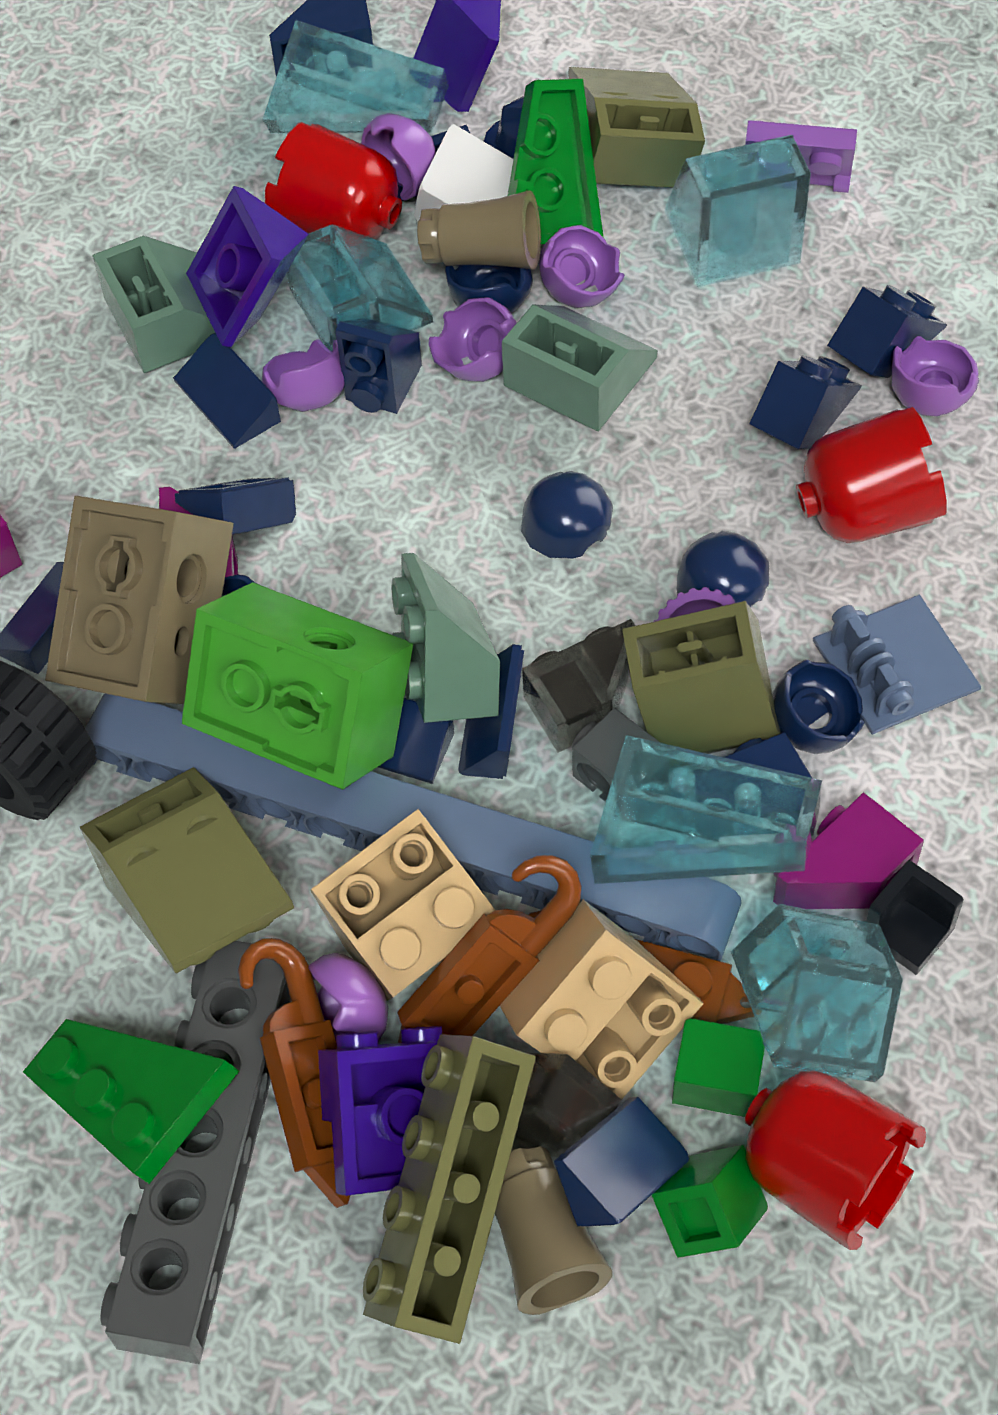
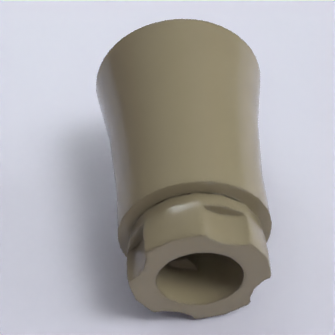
M529 190L501 198L470 203L443 204L440 209L421 210L417 235L422 260L426 264L444 262L446 266L492 265L530 270L537 268L541 248V229L538 206L532 191Z
M539 1146L530 1149L518 1148L511 1151L495 1216L501 1229L510 1262L519 1311L528 1315H540L595 1295L608 1284L613 1272L591 1238L586 1226L577 1227L548 1149Z

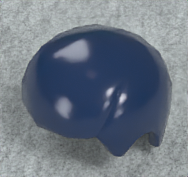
M459 265L456 270L453 266L445 267L449 290L457 307L468 299L489 297L513 313L524 302L532 288L533 279L530 269L492 265Z
M574 471L557 472L543 478L532 487L523 507L521 532L530 548L548 558H578L584 555L589 546L597 541L602 542L605 539L607 530L610 529L613 505L601 484L587 475Z
M728 531L711 532L692 543L683 555L677 574V594L680 592L688 593L692 588L702 590L703 587H707L710 591L718 589L723 595H731L735 603L746 601L749 607H751L756 602L762 601L766 588L769 586V560L755 542L738 533Z
M808 659L803 660L785 672L773 691L774 707L780 734L785 732L792 745L798 750L812 754L835 751L849 743L864 726L865 721L861 715L863 706L860 693L852 677L833 664L811 662ZM826 713L829 714L826 726L819 729L809 727V725Z

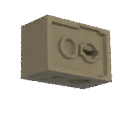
M75 495L45 681L144 702L184 704L196 609L222 597L234 523L175 511Z

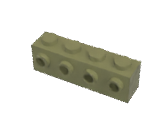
M440 1034L437 1045L430 1049L423 1064L421 1078L425 1090L418 1115H415L410 1120L404 1133L402 1151L406 1159L399 1185L390 1191L384 1205L383 1225L386 1228L380 1254L378 1258H375L370 1263L365 1274L363 1298L366 1304L363 1315L396 1328L458 1344L461 1343L536 1056L474 1036Z

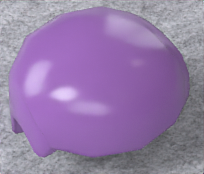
M392 113L376 116L364 128L361 144L376 150L391 161L396 169L398 185L403 187L400 193L401 199L409 200L418 195L421 182L436 154L433 139L420 124L410 118Z
M582 225L561 228L545 243L541 250L539 268L542 283L555 300L575 309L596 306L614 293L623 281L625 275L619 272L620 250L607 244L606 240L598 232ZM585 280L583 284L577 285L581 281ZM595 285L598 289L595 292L585 290L586 288Z
M489 297L468 299L454 309V311H446L443 315L444 328L441 334L437 337L429 338V348L434 363L464 381L484 382L499 375L503 371L501 341L517 323L512 313L505 306ZM468 357L472 362L464 365L462 358Z
M917 336L904 351L898 346L893 350L892 389L904 406L908 408L914 407L922 416H941L955 411L968 402L977 390L979 383L977 363L963 346L947 340H925L921 336Z
M317 339L312 342L307 352L293 351L275 356L263 367L262 382L276 397L278 404L303 412L326 406L341 394L345 382L341 372L337 340L333 341V351L327 349L321 340Z
M340 953L323 955L309 965V970L312 973L313 980H317L322 985L317 994L324 1020L331 1021L335 1040L336 1035L378 1032L379 1041L387 1027L388 1004L381 985L369 968Z

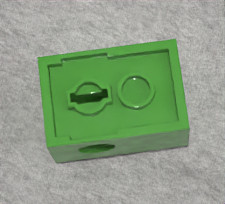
M252 582L196 609L182 724L343 790L394 756L414 643H409L407 640Z

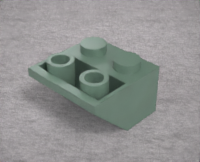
M144 235L92 256L104 299L143 373L194 354L201 344L215 331L186 274L197 252Z
M532 304L501 341L505 387L598 432L657 359L658 350L565 306Z
M415 553L401 554V577L392 578L391 585L394 612L396 615H401V632H395L392 635L407 640L409 643H414L405 689L406 699L416 700L424 723L498 716L500 660L473 602Z

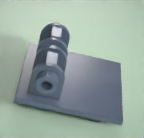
M920 594L867 616L862 610H855L852 605L843 606L832 615V620L835 623L832 630L813 637V642L825 661L852 677L862 698L863 712L861 715L872 735L981 690V685Z

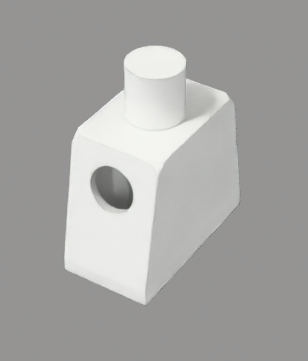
M452 123L421 182L414 217L419 221L421 210L440 209L443 204L470 203L507 196L513 159Z

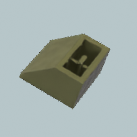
M746 601L622 629L632 688L646 731L672 751L671 762L738 748L749 740L755 738L767 740L780 734L759 621Z

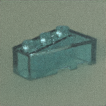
M296 20L262 120L271 134H288L300 122L310 126L311 124H319L336 133H363L364 128L376 116L392 113L410 118L420 124L428 133H432L449 85L444 68Z
M626 735L590 854L594 883L605 884L804 871L820 811L822 780Z

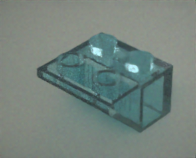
M333 224L308 233V237L287 271L290 291L319 339L330 351H333V341L337 340L335 329L340 321L369 318L412 331L433 323L432 313L388 245L373 238Z
M779 904L731 951L742 981L743 990L749 1000L763 1038L764 1047L769 1054L772 1065L800 1071H819L832 1076L876 1082L884 1075L903 982L880 925Z

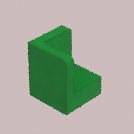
M687 1019L684 1024L674 1078L672 1104L745 1117L748 1108L758 1094L767 1032L697 1019Z
M744 1144L689 1155V1161L652 1194L677 1258L739 1247L768 1209L762 1188L754 1181L748 1168Z

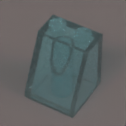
M793 135L685 159L665 206V213L697 287L791 266L801 262L811 172Z

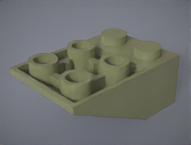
M569 67V79H583L596 183L690 188L705 144V137L697 103L669 73Z
M194 767L80 826L106 887L176 974L189 966L207 961L216 951L249 933L263 930L274 919L294 909L292 900L218 791Z

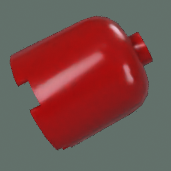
M300 122L287 134L275 156V159L284 162L280 171L277 185L270 182L266 184L265 204L309 234L308 236L349 250H357L371 245L380 237L385 229L390 230L395 226L401 213L402 200L398 198L399 187L396 169L389 159L376 150L319 124H311L310 126Z
M914 407L885 413L827 434L815 441L808 450L804 463L805 482L796 485L798 500L806 519L816 516L822 529L831 537L842 542L855 543L932 523L935 518L946 515L947 499L943 476L940 470L933 473L928 471L921 448L932 445V441L922 418Z
M801 1071L781 1082L773 1091L764 1088L754 1098L745 1116V1124L751 1127L746 1143V1161L754 1181L767 1193L849 1250H857L861 1247L863 1237L857 1234V1232L865 1222L879 1229L899 1201L914 1173V1170L903 1164L910 1144L919 1149L924 1146L926 1140L925 1127L842 1080L819 1071Z

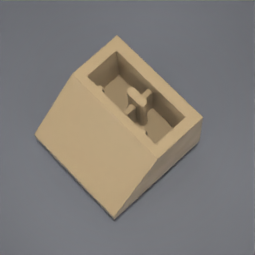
M419 809L310 890L347 952L355 961L369 968L381 985L387 1001L444 959L484 913L489 915L495 911L494 907Z
M583 899L570 920L538 954L537 957L540 961L501 1003L500 1008L519 1038L614 1106H617L683 1029L685 1021L691 1019L704 1003L637 940Z

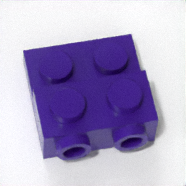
M442 1026L401 1029L402 1043L380 1045L378 1043V1032L336 1035L337 1049L318 1050L322 1120L332 1122L337 1194L348 1196L389 1191L399 1185L406 1159L402 1151L404 1133L410 1120L415 1115H418L425 1090L421 1078L423 1064L430 1049L437 1045L439 1036L442 1034Z

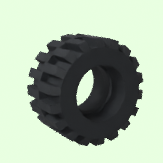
M0 661V807L29 819L45 820L95 763L97 759L95 756L97 754L96 748L81 721L56 694L23 670Z

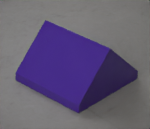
M436 0L411 62V65L457 112H469L498 46L501 0Z
M236 186L232 187L186 272L221 345L232 347L260 320L309 235L244 188Z

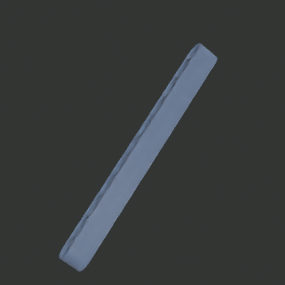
M105 693L85 727L96 748V761L100 760L118 766L116 772L146 782H151L152 778L166 782L194 767L218 791L224 801L230 802L228 808L263 819L265 814L287 821L285 827L321 838L323 833L345 840L343 846L359 851L364 850L419 809L480 890L494 895H498L499 890L522 897L520 903L540 910L556 894L558 889L556 879L548 873H536L528 876L521 882H516L512 879V872L523 861L538 855H553L564 859L578 873L582 886L580 902L584 899L624 931L643 936L644 942L679 951L686 950L709 959L721 961L742 904L740 895L734 889L714 879L372 771L345 789H339L183 725L182 711L154 702H144Z

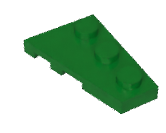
M583 79L534 80L525 87L507 196L529 190L533 192L539 211L541 248L559 229L582 225L598 232L603 237Z
M66 1019L24 1069L23 1073L133 1174L150 1184L239 1073V1070L224 1059Z

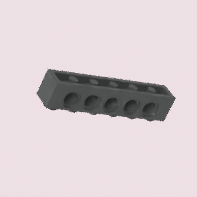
M234 941L216 951L207 961L195 966L191 983V995L193 999H196L190 1021H181L177 1030L174 1047L224 1059L239 1070V1073L152 1182L148 1184L141 1178H138L139 1187L144 1189L138 1213H130L123 1225L120 1239V1254L125 1257L119 1282H111L108 1285L101 1306V1325L106 1326L105 1333L117 1350L200 1364L271 1082L260 1037L263 1036V1025L268 1016L279 1007L291 1002L283 969L278 963L270 959L260 960L256 964L253 972L254 984L250 989L241 987L238 973L241 956L253 943ZM245 1009L249 1011L246 1017L238 1023L227 1025L219 1022L221 1017L230 1010ZM201 1133L217 1135L214 1143L207 1150L199 1153L185 1151L187 1143L194 1136ZM184 1198L200 1200L198 1208L190 1217L183 1220H170L167 1218L169 1209L177 1201ZM166 1265L182 1267L179 1279L171 1287L164 1290L149 1288L150 1279L159 1268Z

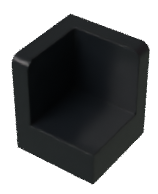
M908 860L871 904L862 937L917 975L955 929L964 899L949 886L911 860Z

